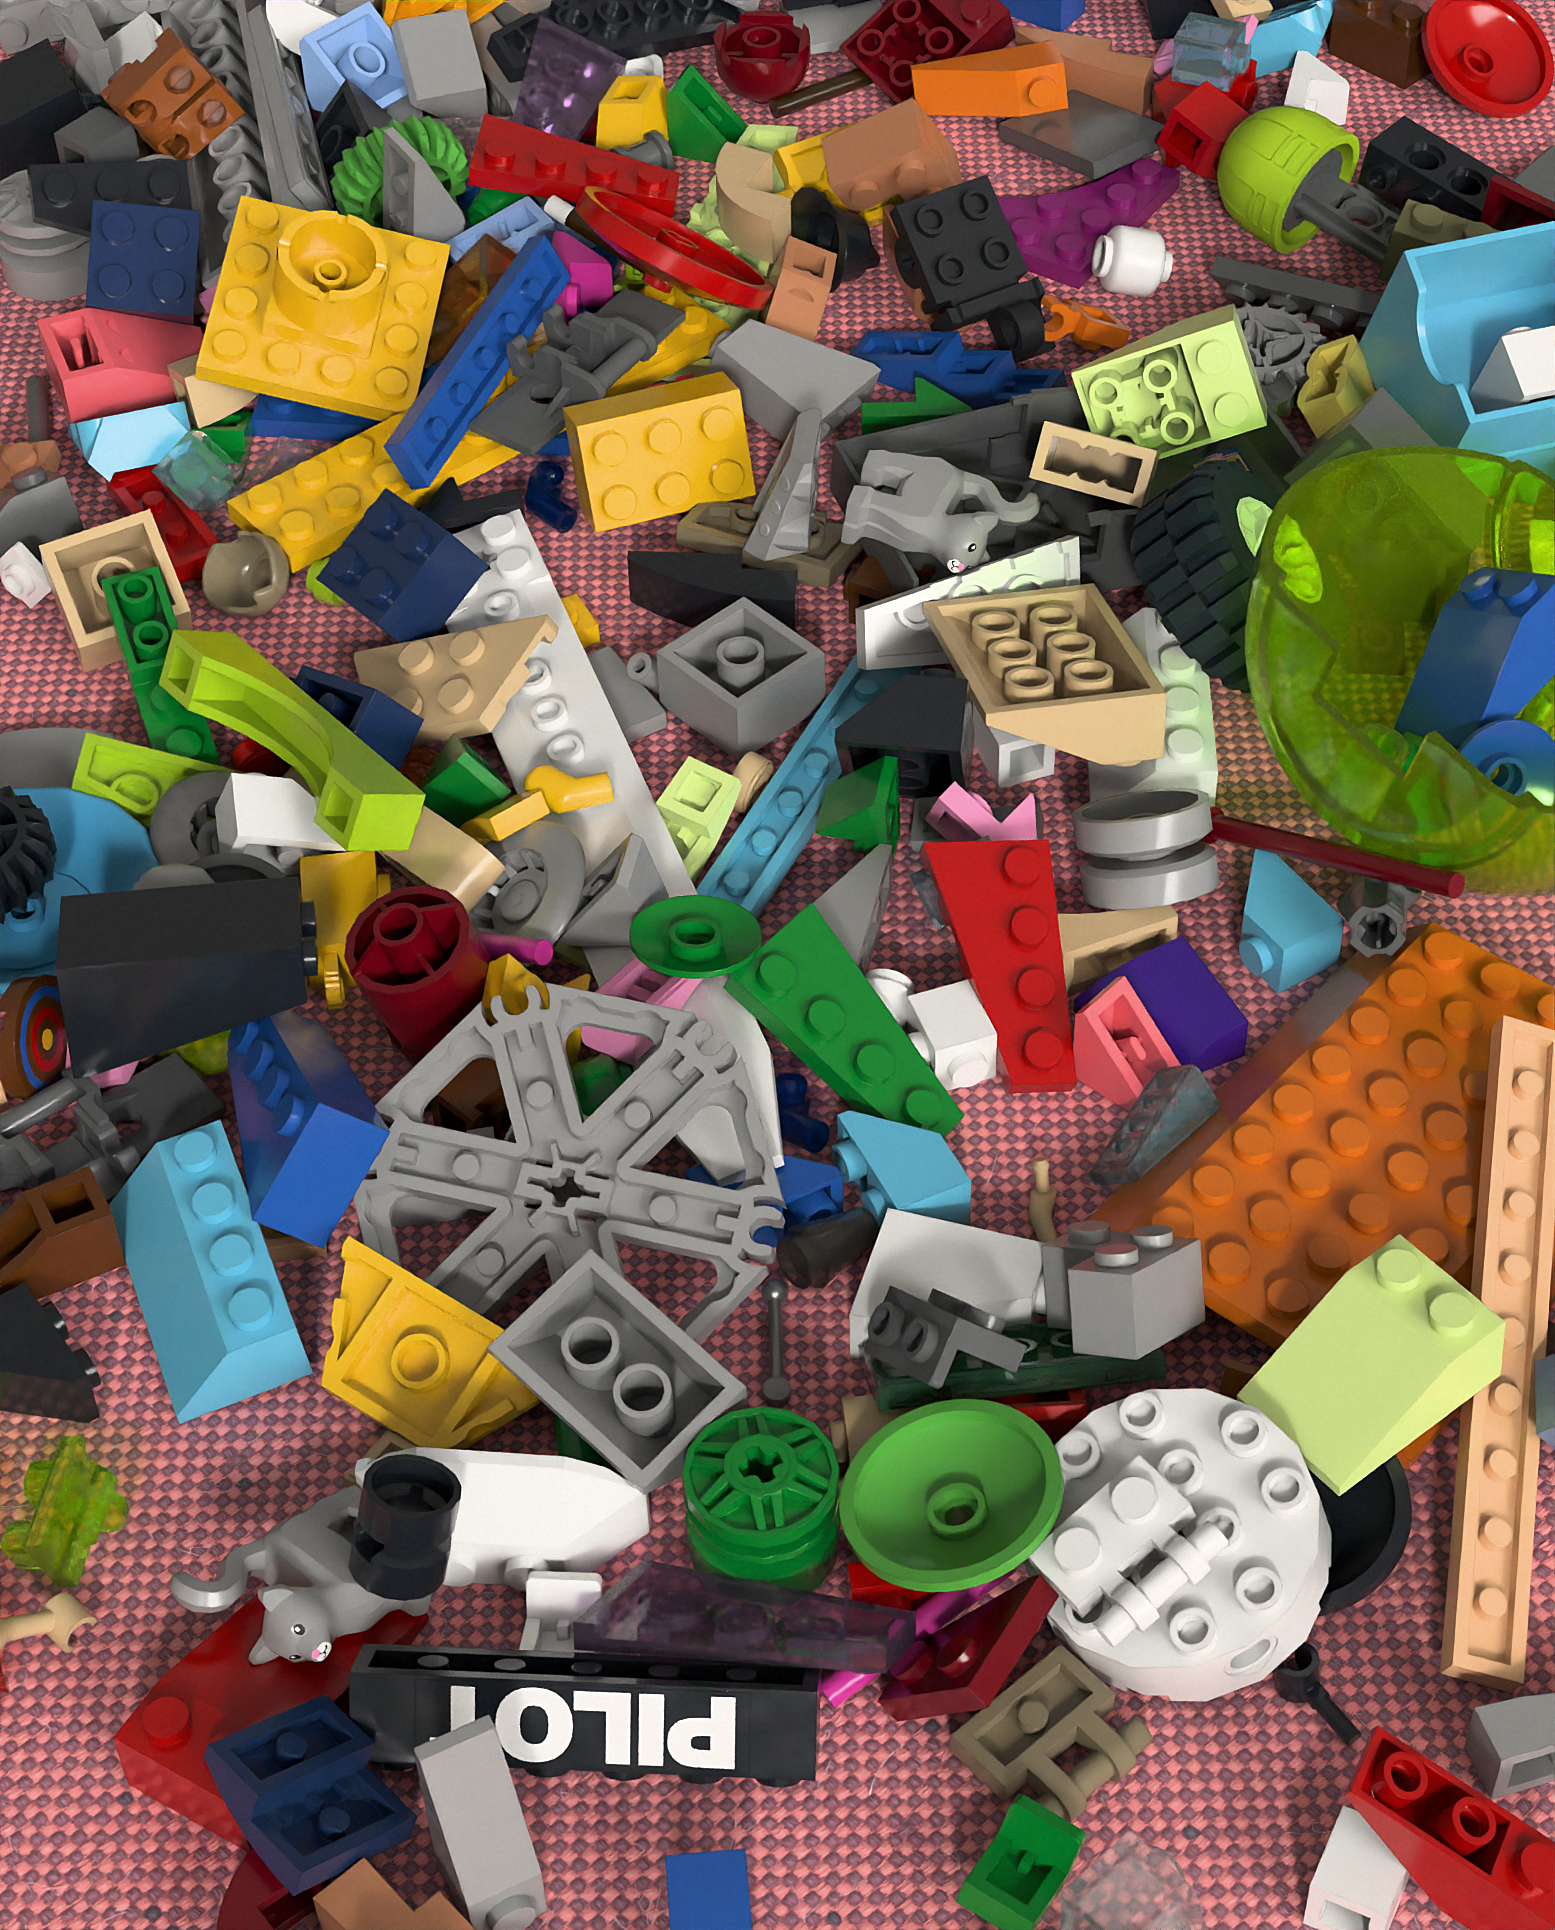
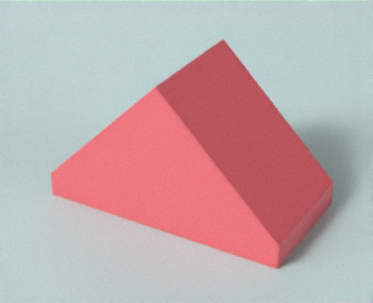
M1125 976L1117 977L1075 1014L1073 1052L1077 1080L1143 1122L1152 1121L1192 1084Z

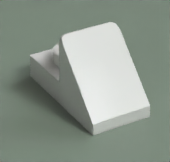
M1298 50L1284 106L1308 109L1330 119L1335 124L1344 125L1347 116L1350 86L1346 79L1308 51Z

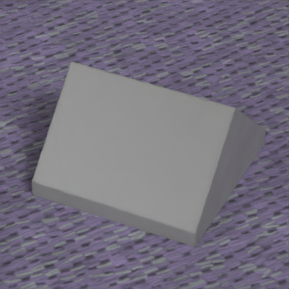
M466 9L397 20L391 25L411 106L479 133L484 113L488 114L487 92Z

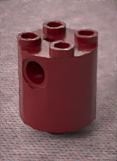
M420 885L392 891L377 898L361 912L346 936L344 958L353 980L375 1016L383 1022L393 1046L409 1060L420 1062L454 1027L482 1002L488 966L492 960L462 902L447 890ZM487 1018L488 1025L490 1027L493 1026L494 1023Z

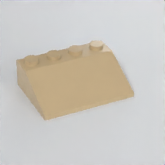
M1094 583L923 602L924 617L958 677L968 679L970 698L985 725L1102 765L1113 764L1128 767L1137 765L1143 760L1163 758L1167 692Z

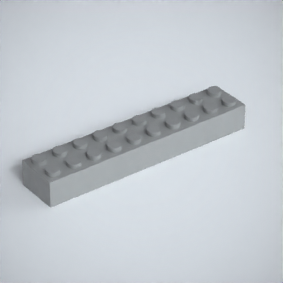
M173 0L169 10L160 12L163 32L170 27L197 55L200 61L231 91L245 111L240 118L192 159L187 161L192 210L201 211L198 259L202 285L206 289L218 284L241 195L309 211L288 187L247 13L259 4L266 7V0Z

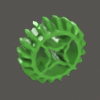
M412 114L403 122L398 123L392 118L388 126L380 129L373 126V132L368 136L356 137L357 145L354 148L343 150V161L333 166L335 176L330 183L333 188V195L337 201L335 204L340 214L344 216L348 214L366 221L373 227L383 229L384 130L393 127L425 159L448 194L457 204L456 195L462 194L466 190L464 181L469 177L468 161L459 139L455 138L444 122L435 123L430 116L423 117L418 121Z

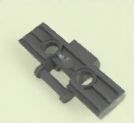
M624 288L595 314L587 311L583 314L579 313L568 323V327L563 320L562 307L559 304H553L543 313V326L548 343L538 348L532 354V357L528 353L527 339L523 335L518 334L507 344L506 352L512 375L520 379L468 424L469 431L533 457L566 427L562 408L605 398L606 390L639 361H648L656 354L657 345L686 319L685 311ZM541 398H554L550 404L534 402Z
M176 1052L132 1076L128 1083L117 1085L103 1094L100 1093L99 1086L90 1077L74 1079L72 1066L61 1072V1080L0 1114V1192L14 1187L29 1190L90 1166L108 1202L115 1198L155 1143L211 1123L214 1119L227 1112L226 1105ZM77 1101L78 1105L74 1106L72 1110L78 1129L72 1132L73 1135L43 1153L27 1135L23 1137L19 1135ZM122 1121H135L142 1126L135 1134L125 1138H118V1130L115 1124ZM0 1206V1216H2L10 1206Z

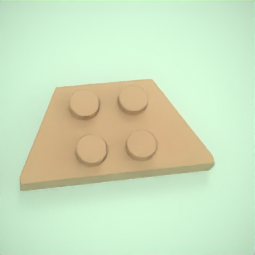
M548 614L358 651L355 652L354 662L361 684L379 690L424 719L412 747L448 741L454 734L459 738L491 733L505 713L510 698L520 691L531 674L525 662L540 641L552 644L559 628Z

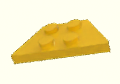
M347 1237L341 1252L345 1266L340 1299L334 1298L330 1324L334 1338L330 1349L326 1352L321 1386L327 1392L418 1447L457 1450L468 1448L542 1402L488 1352L487 1347L505 1331L503 1328L354 1238Z

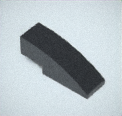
M628 551L630 602L656 615L694 628L742 597H746L797 633L799 619L798 571L743 569L742 554Z

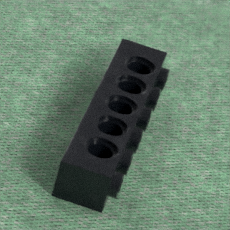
M1403 116L1369 142L1357 183L1400 210H1403L1407 200L1410 199L1422 204L1436 206L1442 211L1474 222H1480L1490 179L1497 174L1513 183L1516 182L1406 116Z

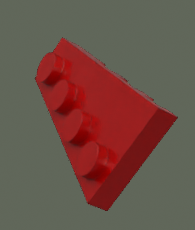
M1049 839L923 842L919 855L925 871L931 873L939 895L937 904L945 925H950L961 955L959 963L965 980L968 979L997 1033L996 1064L1007 1094L1071 1092L1077 1084Z

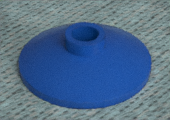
M1501 719L1482 726L1462 743L1450 763L1445 784L1447 805L1458 825L1480 839L1502 841L1527 832L1543 819L1555 801V742L1544 729L1523 719ZM1499 766L1497 776L1489 781L1492 772Z

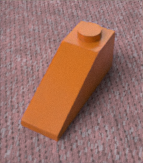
M1055 40L910 66L914 100L927 115L1024 117L1068 109L1064 61Z

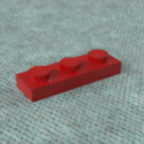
M160 464L121 471L113 474L110 482L105 478L108 495L125 517L148 509L151 510L179 583L182 584L202 577V570L208 552L214 544L220 543V541Z

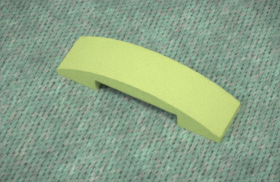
M688 756L655 804L694 884L727 824L742 784L740 779ZM560 940L553 948L556 956L592 973L581 946H570Z

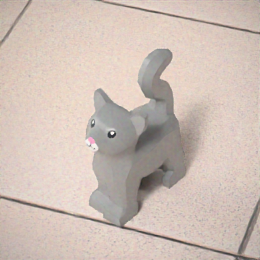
M869 450L863 464L860 485H854L847 502L841 542L854 544L860 538L867 537L903 552L929 553L952 573H960L990 562L991 558L986 551L988 532L998 522L1010 526L1027 524L1038 514L1041 504L1037 494L1030 491L1022 498L1021 502H1008L1002 498L992 481L979 475L962 471L940 457H921L906 453H892L886 450ZM888 488L894 490L896 494L892 495L880 491ZM970 498L979 500L986 512L979 511L952 515L961 500Z
M356 1485L341 1489L333 1495L318 1500L301 1514L273 1526L262 1539L242 1545L228 1553L219 1563L217 1581H201L183 1571L174 1573L170 1579V1590L181 1606L193 1612L214 1613L230 1607L246 1591L248 1576L262 1578L269 1585L258 1589V1598L266 1609L262 1635L248 1658L253 1665L264 1664L279 1656L294 1663L323 1661L328 1656L332 1643L337 1637L367 1631L388 1612L397 1609L412 1616L428 1613L431 1594L422 1599L408 1601L385 1599L366 1591L354 1580L349 1569V1560L354 1536L353 1521L355 1518L358 1519L362 1491Z

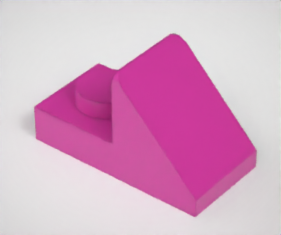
M554 231L552 246L571 276V279L554 304H559L562 307L563 320L569 326L570 318L580 313V306L603 307L614 298L612 267L605 258L565 231Z

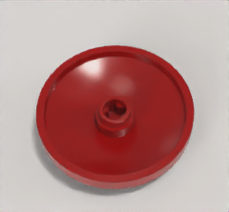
M586 186L575 206L578 215L606 244L623 258L645 271L642 277L644 282L664 293L670 294L672 288L675 287L696 297L716 303L762 310L765 308L774 290L773 284L761 272L731 251L688 226L630 198L606 189Z

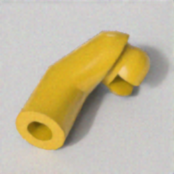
M539 765L532 768L524 780V790H541L549 811L555 814L567 813L614 801L607 771L575 778L551 765Z

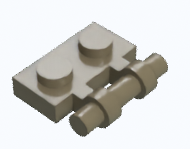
M1060 1644L998 1695L987 1709L980 1710L951 1734L950 1751L1003 1802L1027 1783L1039 1795L1035 1802L1071 1823L1087 1809L1086 1799L1108 1780L1119 1782L1136 1767V1756L1152 1743L1153 1738L1149 1729L1137 1718H1131L1116 1732L1102 1720L1114 1709L1115 1693ZM1074 1742H1077L1089 1755L1065 1774L1053 1760Z

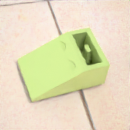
M1234 303L1176 322L1071 371L1090 431L1160 450L1159 459L1267 426V405Z

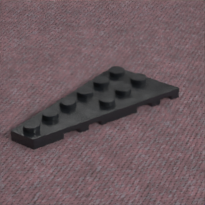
M551 0L550 7L539 14L530 12L492 33L486 49L508 82L513 83L644 58L653 54L660 55L714 44V33L720 24L726 21L727 28L738 24L739 14L746 13L747 11L723 0Z

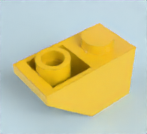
M662 75L618 76L599 103L596 135L597 148L609 151L619 146L625 149L642 141L643 135L652 130L662 134L666 141L669 140L666 104L667 91Z

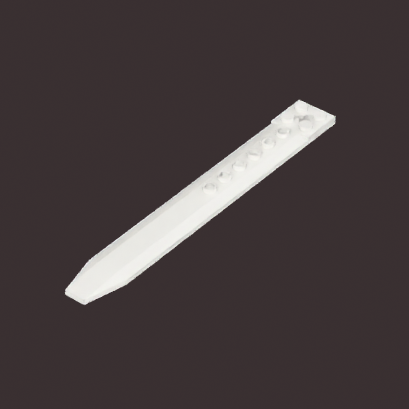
M520 509L504 515L491 517L484 523L453 534V536L488 564L490 570L482 574L445 622L449 633L548 614L559 628L552 644L540 641L525 662L531 674L520 691L510 698L505 713L491 732L516 793L525 791L524 780L526 775L532 768L539 765H551L575 778L607 771L614 801L562 814H555L550 811L549 814L538 820H550L568 827L577 836L585 856V879L631 833H634L644 839L669 894V898L698 895L552 582L549 571ZM581 946L598 988L635 957L630 946ZM654 971V972H656V973H659V974L664 975V976L669 977V978H672V977H673V976H670V975H666V974L660 973V972H658V971ZM732 973L713 978H704L680 1010L693 1012L696 1014L698 1021L704 1019L710 1024L713 1035L702 1045L700 1050L702 1054L713 1055L723 1045L730 1042L735 1047L738 1055L736 1062L742 1055L775 1168L783 1166L784 1156L774 1065L769 1046L756 1018L723 988ZM654 1044L635 1064L631 1065L634 1072L656 1051ZM720 1106L703 1108L674 1137L698 1165L701 1164L719 1187L744 1181L746 1167L731 1114Z

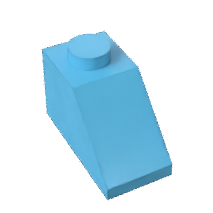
M1255 849L1243 914L1239 956L1245 967L1252 974L1260 976L1279 994L1339 962L1345 919L1277 854Z

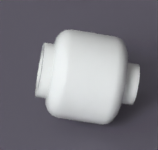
M1116 225L1106 236L1101 235L1098 238L1093 251L1092 273L1095 277H1099V281L1105 291L1149 297L1156 291L1160 282L1165 283L1169 279L1173 256L1170 251H1166L1164 239L1159 232Z

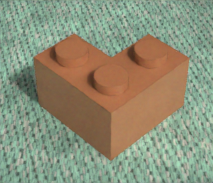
M913 97L821 139L830 188L851 212L858 213L864 209L872 208L878 203L898 194L905 202H909L963 183L957 151Z

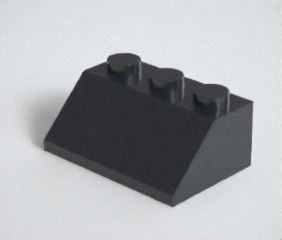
M940 668L924 669L920 675L904 674L836 728L834 742L843 777L884 756L898 757L899 798L918 799L941 796L954 781L965 791H969L975 732L968 679L958 678L955 672Z

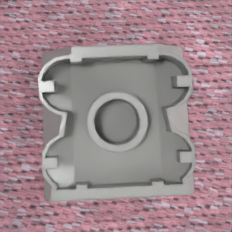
M816 407L798 414L752 507V510L759 513L758 520L743 550L763 561L809 552L817 501L818 462L822 426V410Z

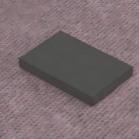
M1077 90L1067 92L1068 109L1024 117H1012L998 124L1000 140L1094 180L1162 149L1156 142L1164 127L1161 123Z

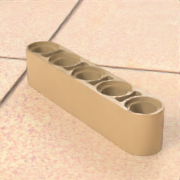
M291 766L282 778H292L315 798L306 781ZM424 805L422 806L421 818L417 823L409 851H375V856L417 886L427 885L447 890L462 902L468 914L506 870L504 865L479 842Z

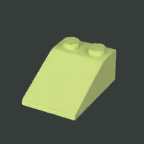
M1399 1234L1341 1277L1237 1394V1401L1256 1407L1298 1445L1307 1468L1338 1496H1341L1501 1375L1506 1322Z

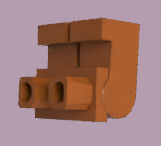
M168 27L155 40L158 47L142 63L138 59L132 64L130 62L125 63L109 78V85L100 94L122 118L126 119L134 127L135 131L157 154H166L177 160L189 161L240 118L245 111L231 91L200 61L197 55L179 36Z

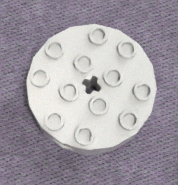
M1147 1389L1093 1410L1054 1445L1063 1472L1064 1493L1059 1515L1049 1535L1140 1454L1193 1508L1195 1517L1177 1534L1187 1539L1209 1520L1222 1532L1229 1543L1208 1562L1211 1571L1195 1586L1186 1582L1156 1609L1160 1617L1143 1633L1135 1628L1115 1647L1109 1645L1093 1626V1623L1113 1606L1106 1598L1082 1618L1059 1595L1047 1614L1052 1631L1057 1640L1102 1682L1126 1692L1129 1688L1143 1695L1169 1696L1170 1701H1209L1262 1681L1306 1641L1320 1612L1319 1601L1328 1584L1329 1567H1331L1332 1533L1319 1494L1298 1445L1258 1408L1207 1389ZM1155 1552L1126 1580L1136 1585L1164 1559ZM1026 1559L1024 1565L1029 1578L1034 1575H1040L1032 1567L1029 1559Z

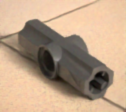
M1391 842L1381 846L1367 844L1363 848L1364 850L1407 860V854ZM1353 874L1351 888L1336 904L1337 909L1351 927L1350 944L1367 958L1374 954L1392 956L1406 941L1407 911L1423 892Z

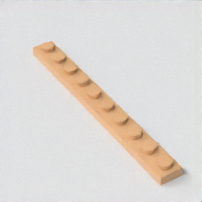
M1503 1015L1492 1027L1471 1282V1293L1506 1322L1502 1367L1499 1377L1465 1401L1461 1406L1440 1674L1511 1693L1524 1684L1540 1449V1437L1536 1434L1534 1362L1546 1357L1555 1224V1030Z

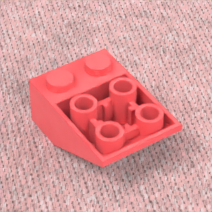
M89 307L36 320L47 370L70 424L177 403L167 364L200 353L204 338L198 326Z

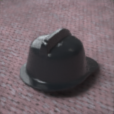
M802 187L793 195L791 200V236L837 254L829 293H834L843 282L859 279L866 269L879 266L881 258L871 243L870 229L867 221L861 215L835 207L822 192L814 187Z

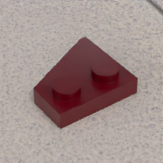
M1034 1575L938 1630L925 1641L911 1644L894 1661L891 1667L893 1678L877 1702L897 1722L987 1709L1053 1607L1059 1594L1041 1575Z

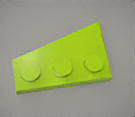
M86 732L71 789L115 802L145 826L150 834L151 817L157 802L178 781L204 771L238 770Z

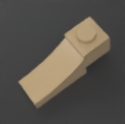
M1171 904L1101 913H1057L1067 995L1089 988L1102 977L1128 961L1176 939L1178 914Z

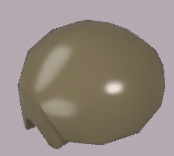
M239 530L237 532L238 539L230 543H216L209 550L202 570L203 594L211 608L237 617H258L272 610L281 601L282 596L285 595L290 580L289 561L279 542L274 537L254 531L250 533L249 531Z

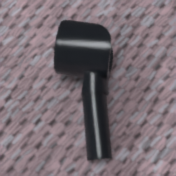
M1304 1642L1295 1650V1660L1300 1671L1290 1670L1283 1663L1274 1669L1276 1691L1281 1698L1288 1702H1307L1312 1709H1315L1341 1740L1347 1746H1350L1359 1739L1362 1733L1330 1698L1328 1691L1321 1685L1319 1653L1312 1645Z

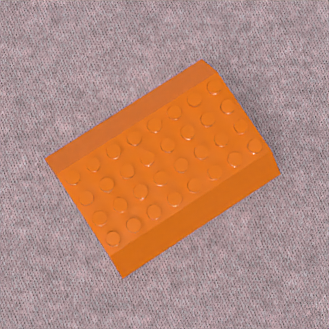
M1435 922L1407 928L1406 941L1392 956L1374 954L1367 958L1360 951H1357L1087 1221H1105L1110 1224V1231L1130 1233V1230L1142 1226H1167L1172 1228L1173 1236L1199 1238L1201 1243L1204 1305L1275 1350L1285 1342L1347 1271L1399 1234L1471 1293L1492 1027L1505 1015L1555 1030V988ZM1555 1224L1549 1308L1555 1302ZM1462 1404L1396 1453L1403 1468L1409 1470L1461 1410Z

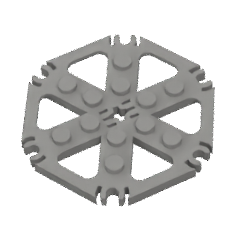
M545 983L550 993V1007L546 1009L544 1000L534 985L526 986L529 1004L527 1009L519 1015L508 1014L506 1005L500 995L492 997L490 1007L497 1023L491 1027L487 1023V1010L482 1002H480L375 1105L383 1121H387L392 1125L388 1128L390 1134L382 1146L381 1152L377 1155L365 1176L373 1180L363 1179L353 1197L364 1245L402 1267L392 1224V1212L401 1200L408 1197H419L492 1213L424 1280L489 1321L546 1264L548 1265L553 1285L590 1248L625 1280L626 1277L616 1241L706 1260L715 1266L717 1282L714 1288L677 1325L700 1345L770 1274L766 1266H755L744 1262L746 1257L760 1264H769L775 1261L776 1253L773 1247L753 1241L755 1231L762 1226L783 1229L785 1219L780 1211L774 1207L766 1206L778 1205L787 1209L742 1055L736 1062L738 1055L735 1047L730 1042L723 1045L713 1055L702 1054L700 1052L701 1047L711 1038L713 1031L710 1024L704 1019L698 1021L696 1014L693 1012ZM591 1026L649 1039L655 1045L656 1051L584 1121L565 1049L566 1040L570 1033L579 1027ZM482 1057L490 1058L497 1065L516 1143L424 1124V1109L471 1061ZM720 1106L731 1114L746 1167L745 1179L737 1189L732 1190L641 1170L703 1108ZM567 1177H574V1182L578 1189L588 1196L581 1195L580 1198L570 1197L565 1207H558V1201L554 1195L546 1191L545 1188L551 1189L552 1186L561 1187L565 1184ZM529 1204L533 1206H538L539 1208L536 1210L527 1207ZM580 1216L596 1219V1222L582 1220L579 1218Z

